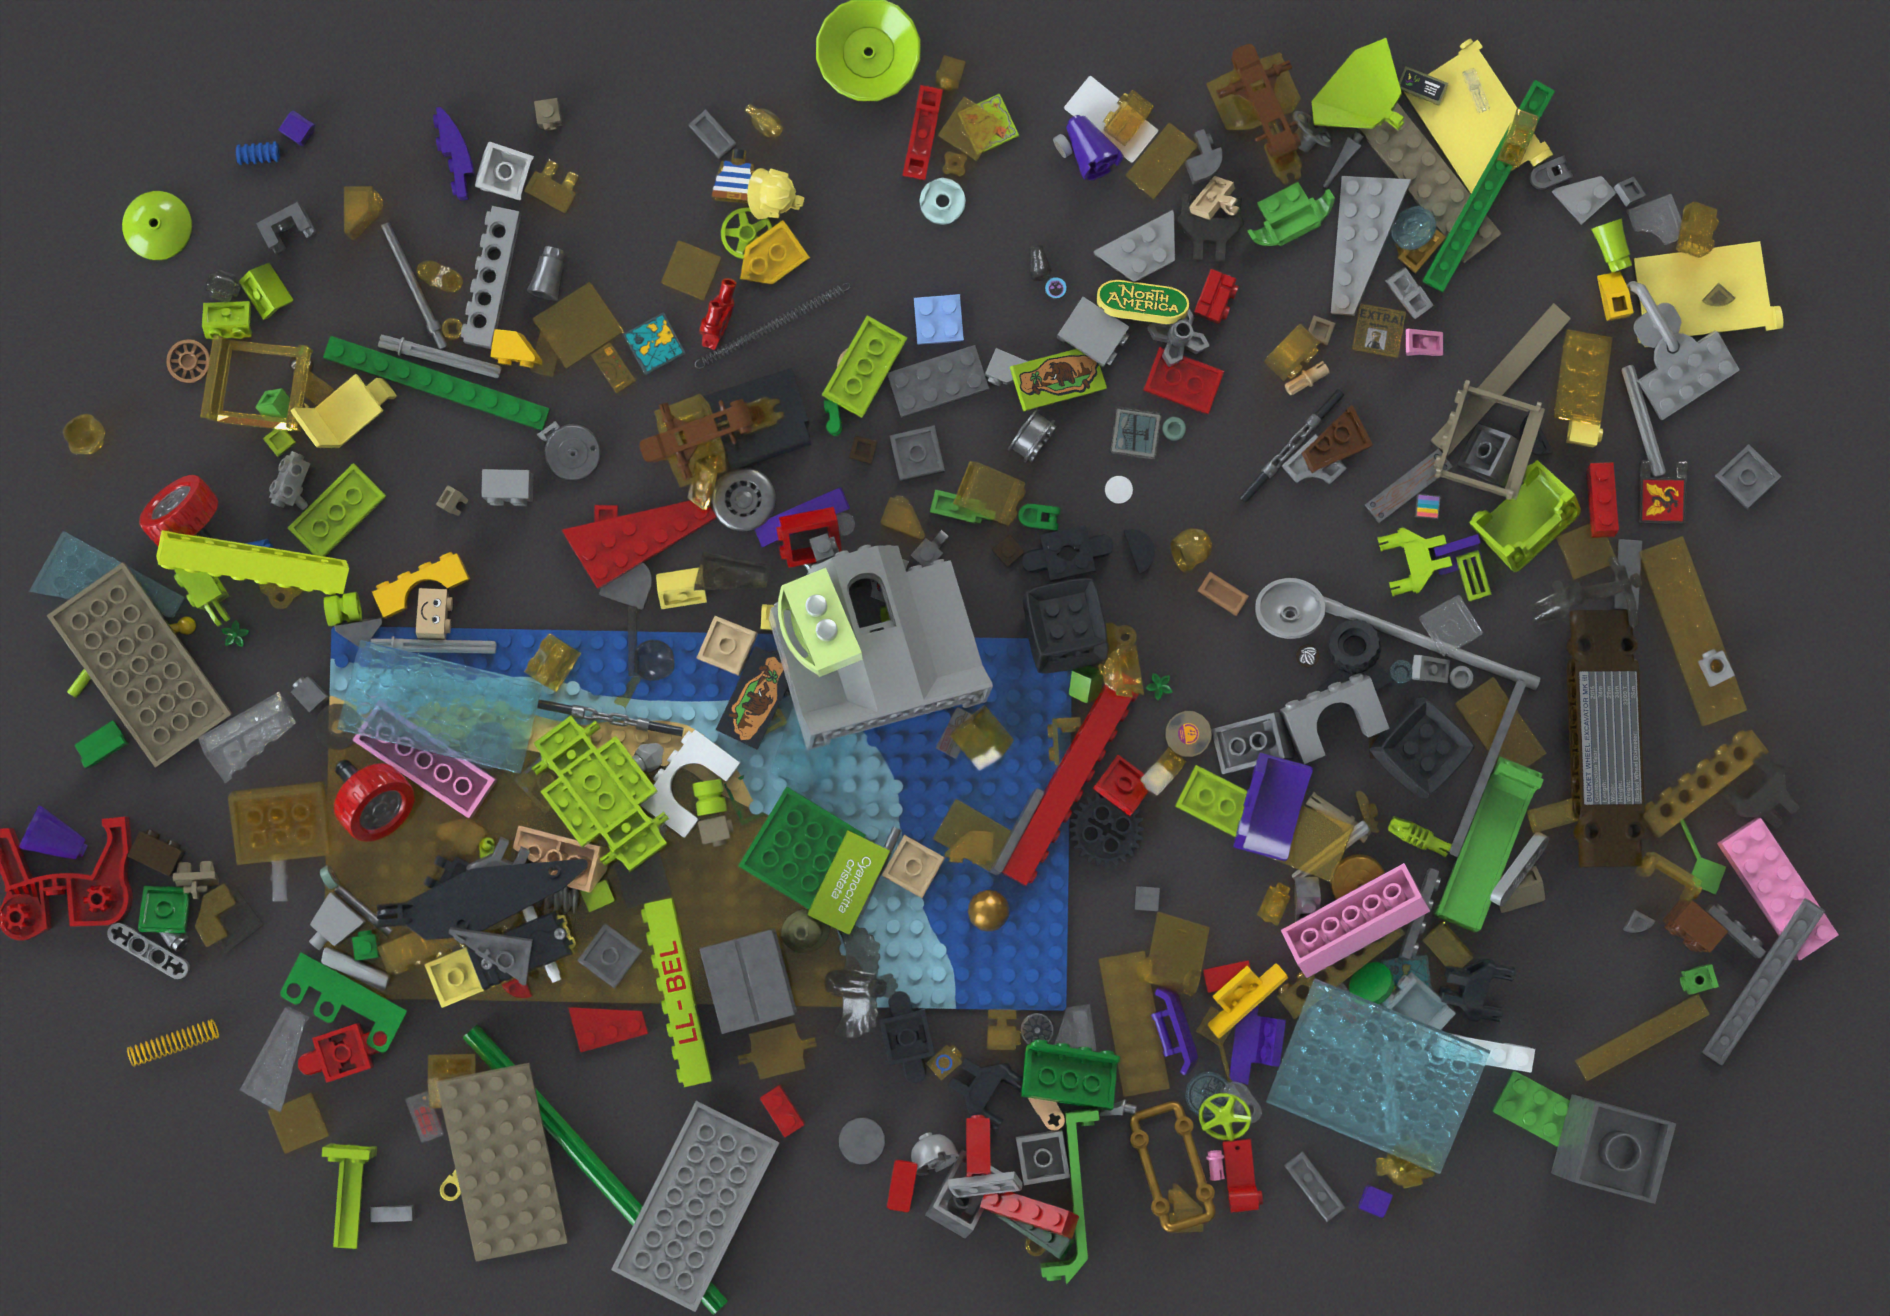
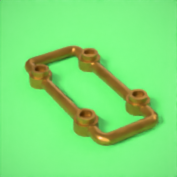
M1170 1101L1138 1111L1135 1115L1133 1114L1130 1117V1127L1133 1133L1130 1142L1132 1147L1139 1152L1153 1197L1151 1210L1154 1215L1159 1217L1163 1229L1172 1233L1211 1221L1216 1213L1212 1201L1215 1192L1213 1187L1206 1182L1191 1134L1194 1127L1193 1122L1190 1118L1186 1117L1182 1105L1179 1102ZM1174 1110L1177 1118L1175 1130L1183 1137L1198 1184L1196 1197L1200 1202L1204 1203L1206 1213L1170 1223L1168 1217L1170 1204L1168 1200L1162 1197L1147 1150L1149 1137L1147 1133L1141 1130L1139 1121Z

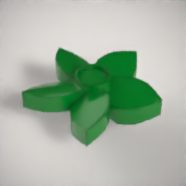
M237 620L233 622L232 629H221L228 636L225 646L231 645L235 641L238 646L243 647V639L241 637L246 636L249 631L240 629Z
M1153 673L1152 681L1154 683L1149 684L1145 688L1149 691H1155L1157 701L1162 697L1163 692L1167 694L1173 693L1172 689L1167 685L1170 681V675L1160 679L1157 674Z

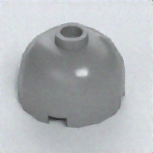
M931 1132L921 1135L919 1137L920 1141L914 1145L911 1152V1161L917 1163L916 1174L919 1176L929 1175L927 1170L935 1169L936 1172L941 1171L955 1163L956 1157H959L956 1147L949 1138L940 1134L932 1135Z

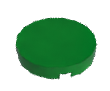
M1379 962L1367 963L1354 972L1350 980L1349 991L1351 996L1359 1005L1365 1007H1372L1371 1005L1383 1003L1394 989L1393 973L1384 964Z

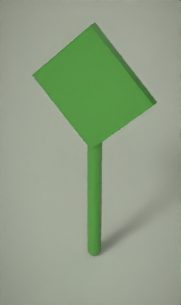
M1681 818L1679 821L1697 858L1688 884L1716 894L1726 866L1701 858L1684 819Z

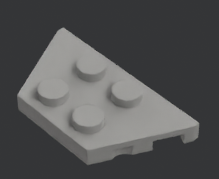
M1173 210L1098 248L1093 252L1094 255L1108 263L1116 271L1122 273L1131 282H1137L1175 262Z

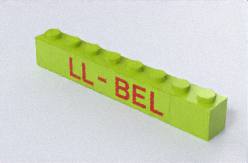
M673 898L644 904L645 909H641L643 922H648L650 931L646 932L649 946L653 945L655 954L651 955L654 969L658 968L660 977L656 978L659 992L663 991L665 1000L661 1001L663 1013L669 1016L670 1023L666 1024L669 1037H673L675 1046H671L674 1060L678 1059L680 1069H676L679 1083L683 1082L684 1087L710 1082L713 1080L674 900Z

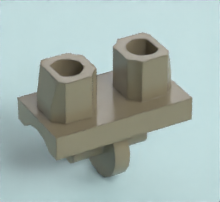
M212 861L200 862V872H192L191 863H178L177 873H173V881H175L176 887H184V893H192L194 900L199 899L200 892H208V886L219 885V878Z

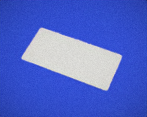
M1092 76L1087 78L1064 107L1073 116H1086L1130 162L1135 161L1158 132V129Z

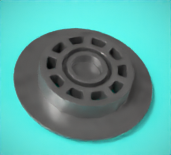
M742 467L730 470L719 478L713 488L711 497L712 508L718 520L726 527L736 531L754 530L767 522L772 515L776 503L775 490L768 477L756 469ZM741 483H747V486H742ZM737 484L738 488L733 490L732 487ZM752 484L756 486L755 490L751 488ZM728 492L732 493L730 498L727 497ZM760 492L761 497L758 498L757 493ZM727 502L731 503V507H727ZM735 510L738 513L734 515L731 512Z

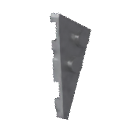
M450 928L449 934L454 936L455 940L461 944L464 943L476 951L475 953L491 964H495L501 971L507 972L519 980L520 984L526 985L533 939Z

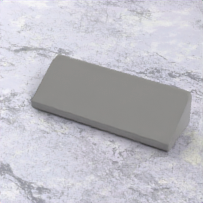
M331 947L324 948L321 960L323 964L374 988L385 991L391 979L390 974L362 961H355V958Z

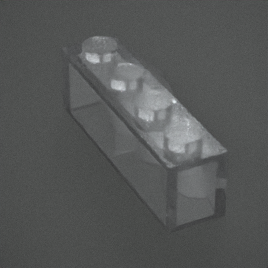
M280 692L201 735L198 739L204 755L224 782L227 783L232 779L231 775L235 771H241L246 767V762L255 754L257 756L260 755L270 741L275 742L296 724L290 706Z
M291 1007L284 1008L240 1091L281 1113L302 1032L310 1017Z

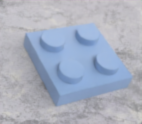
M960 294L914 298L918 345L964 341Z

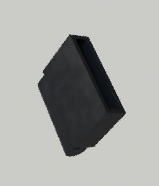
M792 368L703 396L709 415L721 411L720 400L723 401L726 409L731 407V402L743 399L744 403H747L748 408L760 405V408L766 411L768 418L763 419L761 424L755 422L754 426H752L753 431L741 435L739 431L734 433L737 441L736 444L732 443L730 435L717 438L721 451L726 450V457L732 470L811 446L810 435L805 424L809 423ZM727 416L722 417L723 420L721 421L718 418L715 419L718 431H722V427L730 428Z

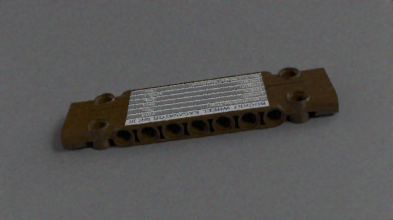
M1632 610L1569 611L1571 638L1568 640L1566 647L1568 653L1572 656V659H1569L1567 663L1572 813L1574 818L1578 819V824L1575 826L1573 833L1576 840L1579 841V867L1642 866L1641 839L1645 835V827L1641 823V818L1645 812L1640 671L1637 659H1634L1638 643L1633 636ZM1580 641L1583 644V650L1579 648ZM1622 641L1625 644V650H1623L1621 647ZM1587 827L1590 829L1589 837L1586 834ZM1629 827L1632 828V836L1629 835Z

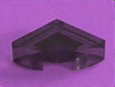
M1718 283L1702 301L1710 306H1724L1730 304L1736 298Z

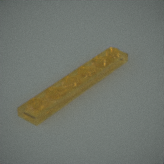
M1695 994L1581 1056L1575 1062L1585 1080L1589 1081L1710 1014L1699 994Z

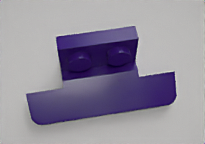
M1259 1004L1236 1024L1229 1075L1230 1079L1234 1082L1248 1085L1251 1062L1280 1067L1286 1020L1257 1016Z

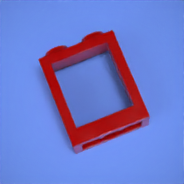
M834 507L779 517L780 527H776L778 540L783 541V545L779 546L781 559H786L788 568L817 562L812 547L791 550L789 537L791 533L827 527L829 538L834 536L839 552L842 551L838 520Z
M973 1115L971 1118H966L967 1177L991 1174L990 1118H985L983 1115Z

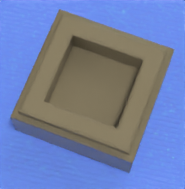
M1314 315L1305 338L1327 346L1335 323Z

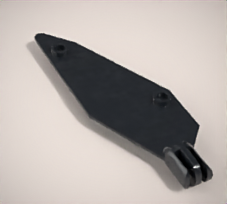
M585 859L472 868L406 902L377 904V919H379L377 927L407 926L425 940L454 938V936L449 934L451 927L482 932L563 890L587 869L588 862ZM554 870H558L556 875H551Z

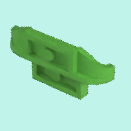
M1299 182L1257 203L1266 222H1264L1263 228L1255 231L1250 229L1248 233L1252 240L1259 245L1282 246L1321 226L1322 221L1328 216L1333 207L1335 197L1330 189H1328L1318 200L1315 201L1313 197L1308 199Z

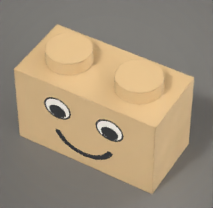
M419 588L416 622L418 640H446L447 633L451 632V619H448V611H452L453 598L449 597L447 589Z

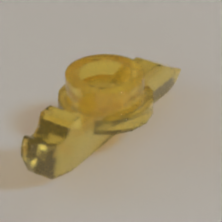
M1357 791L1356 797L1363 819L1372 832L1378 833L1380 831L1377 828L1378 821L1374 820V817L1378 816L1377 808L1374 803L1369 804L1367 796L1362 791Z

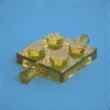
M795 1023L750 1033L751 1053L738 1055V1060L748 1058L739 1061V1064L753 1062L757 1067L759 1078L764 1079L805 1069L803 1060L804 1049L817 1047V1044H807L815 1042V1037L801 1040L797 1034Z

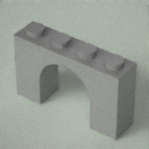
M1362 673L1349 677V681L1333 683L1325 691H1314L1309 693L1306 699L1290 701L1285 704L1286 707L1280 709L1298 759L1303 764L1325 756L1317 733V720L1320 713L1333 703L1342 702L1350 704L1355 712L1362 733L1367 737L1389 729L1373 682L1369 676Z

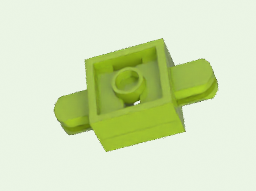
M175 567L176 575H174V578L181 588L184 587L189 594L186 597L192 607L196 606L197 609L207 611L218 627L222 625V621L213 606L216 607L224 621L230 620L228 613L221 604V601L228 598L229 594L218 577L201 571L190 573L182 568Z

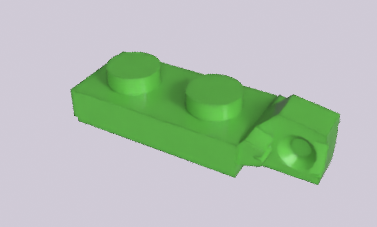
M935 490L930 513L974 524H981L982 519L994 522L996 511L985 509L986 503H982L980 500Z

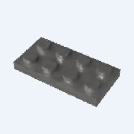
M975 345L887 374L901 418L989 390Z

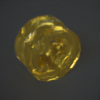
M449 318L442 324V332L447 338L456 340L461 337L463 325L458 319ZM450 323L452 325L454 323L458 324L456 327L458 332L456 334L453 332L452 335L448 334L449 329L447 326Z

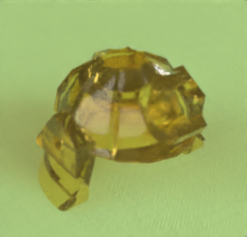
M1136 645L1130 646L1126 650H1114L1104 665H1098L1099 674L1103 675L1104 683L1110 689L1116 691V695L1133 697L1132 692L1144 695Z
M1410 1135L1404 1136L1400 1143L1392 1147L1386 1159H1376L1377 1175L1383 1176L1387 1174L1393 1183L1403 1185L1404 1189L1422 1185V1179L1434 1177L1436 1174V1166L1432 1156L1417 1139Z

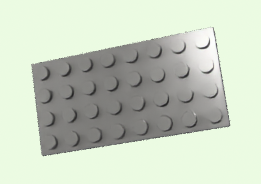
M695 1101L611 1270L696 1312L780 1142Z

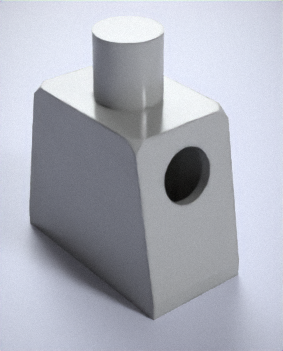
M330 892L310 923L317 933L309 942L318 950L327 941L337 946L367 921L334 892Z

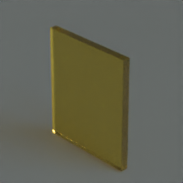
M590 282L533 318L534 323L566 369L623 332V328L616 321Z
M1301 806L1287 861L1271 859L1332 882L1355 826Z

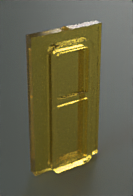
M1169 122L1125 176L1154 199L1198 145Z

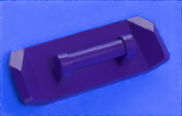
M1160 986L1156 989L1155 995L1165 1000L1168 1009L1153 1013L1151 1016L1159 1033L1164 1049V1057L1182 1052L1185 1063L1180 1073L1187 1075L1198 1061L1195 1044L1178 992L1170 987ZM1170 1015L1179 1042L1177 1047H1172L1163 1018Z

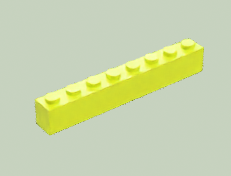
M163 530L156 555L158 565L166 569H175L176 567L190 573L201 571L207 572L214 577L226 575L240 581L251 579L259 584L270 582L276 583L283 588L295 586L308 592L320 590L328 595L344 593L349 571L346 560L200 536H190Z

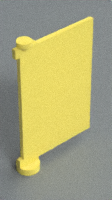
M1468 39L1460 45L1462 50L1458 52L1459 55L1428 74L1448 83L1439 106L1406 92L1404 94L1471 194L1518 108L1479 51L1483 48L1478 40L1473 42L1472 39ZM1532 132L1511 171L1528 160L1533 167H1537L1552 157L1553 153L1546 142L1540 143L1534 132Z
M1760 241L1633 259L1637 283L1646 286L1656 305L1669 303L1676 309L1681 318L1679 333H1684L1691 337L1710 334L1713 331L1721 333L1765 327L1766 331L1783 328L1781 307H1770ZM1640 301L1641 314L1643 315L1647 311Z

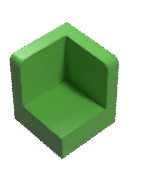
M282 388L265 391L256 405V409L271 427L288 424L293 416L291 410L294 407L297 408Z
M1092 666L1072 670L1069 695L1085 703L1095 700L1102 690L1104 672Z

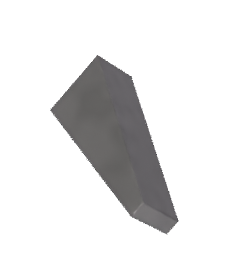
M414 1205L370 1207L371 1222L415 1220Z

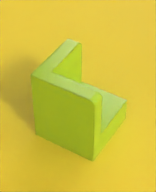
M608 880L597 883L591 892L580 891L589 912L614 902L615 899L609 888Z

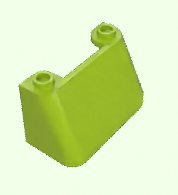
M1537 460L1527 466L1517 500L1506 499L1491 513L1487 510L1478 511L1469 523L1512 571L1517 572L1525 567L1579 516L1581 508L1575 494Z

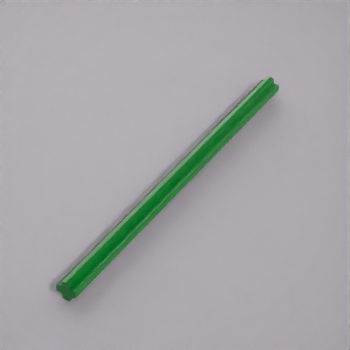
M478 1024L463 1037L491 1070L515 1066ZM536 1089L543 1127L633 1226L643 1206ZM711 1282L701 1300L713 1315L728 1301Z

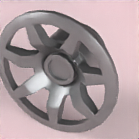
M1295 111L1292 114L1294 121H1298L1297 126L1299 128L1295 133H1297L1301 142V146L1298 147L1299 149L1309 152L1316 142L1326 147L1333 145V139L1324 126L1314 128L1312 116L1301 111Z

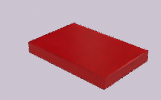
M1159 347L1143 391L1208 415L1224 371L1183 356L1181 362L1168 367L1162 357L1165 349Z

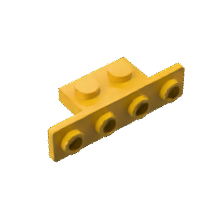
M1276 963L1258 978L1246 966L1212 996L1223 1010L1207 1025L1218 1038H1221L1287 980V974Z

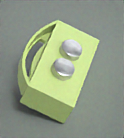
M826 568L781 586L778 601L780 628L788 648L801 664L821 677L863 660L861 649ZM785 610L791 612L792 627L799 643L808 653L806 658H803L797 652L788 637L784 623Z

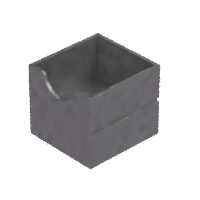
M775 928L700 949L722 1034L788 1017L797 1012Z
M1572 1094L1551 1173L1578 1184L1655 1204L1676 1123Z

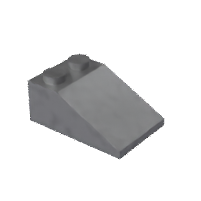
M1281 712L1211 729L1222 774L1255 767L1259 753L1285 760L1295 757L1291 738Z
M962 1149L925 1216L966 1238L974 1230L984 1210L980 1207L984 1195L956 1198L948 1188V1179L967 1177L966 1151ZM990 1166L991 1174L1002 1173L994 1167Z

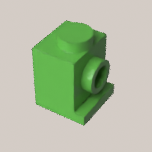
M1705 964L1681 971L1683 977H1680V983L1683 991L1687 990L1688 994H1695L1719 987L1712 964ZM1697 976L1703 978V982L1699 985L1695 982Z

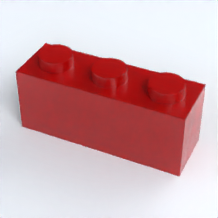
M1613 462L1590 463L1586 470L1591 537H1615L1619 531L1614 464Z

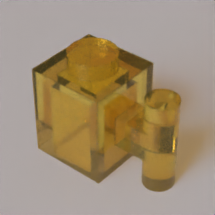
M988 1009V1018L997 1019V1025H988L987 1049L1016 1050V1045H1020V1031H1016V1026L1007 1025V1019H1016V1010Z

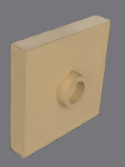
M714 616L697 659L740 676L758 633Z
M904 835L882 876L923 898L945 857Z

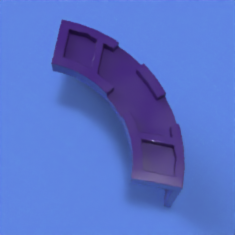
M1259 753L1253 770L1251 785L1247 790L1243 804L1244 809L1241 820H1239L1233 845L1234 848L1287 861L1301 805L1313 771L1311 766Z

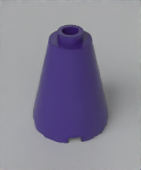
M1075 115L1069 119L1066 129L1084 180L1088 178L1089 181L1101 178L1111 172L1110 166L1114 163L1118 166L1124 156L1122 152L1086 116Z
M38 805L19 848L76 860L77 856L82 858L88 845L84 844V837L47 809Z

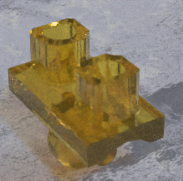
M1279 882L1275 888L1269 886L1257 915L1265 922H1272L1277 926L1291 897L1288 895L1290 888Z

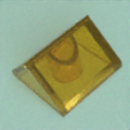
M985 705L950 734V737L978 770L1000 759L1014 741Z

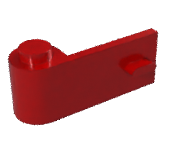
M1251 1139L1224 1141L1223 1151L1230 1212L1259 1210V1205H1263L1262 1191H1257L1255 1185Z

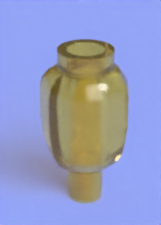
M752 104L745 108V111L751 116L753 126L764 136L777 138L783 131L780 119L768 109H756Z

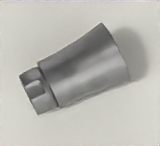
M545 246L544 252L539 258L533 279L527 289L528 293L547 300H558L559 285L565 264V251Z

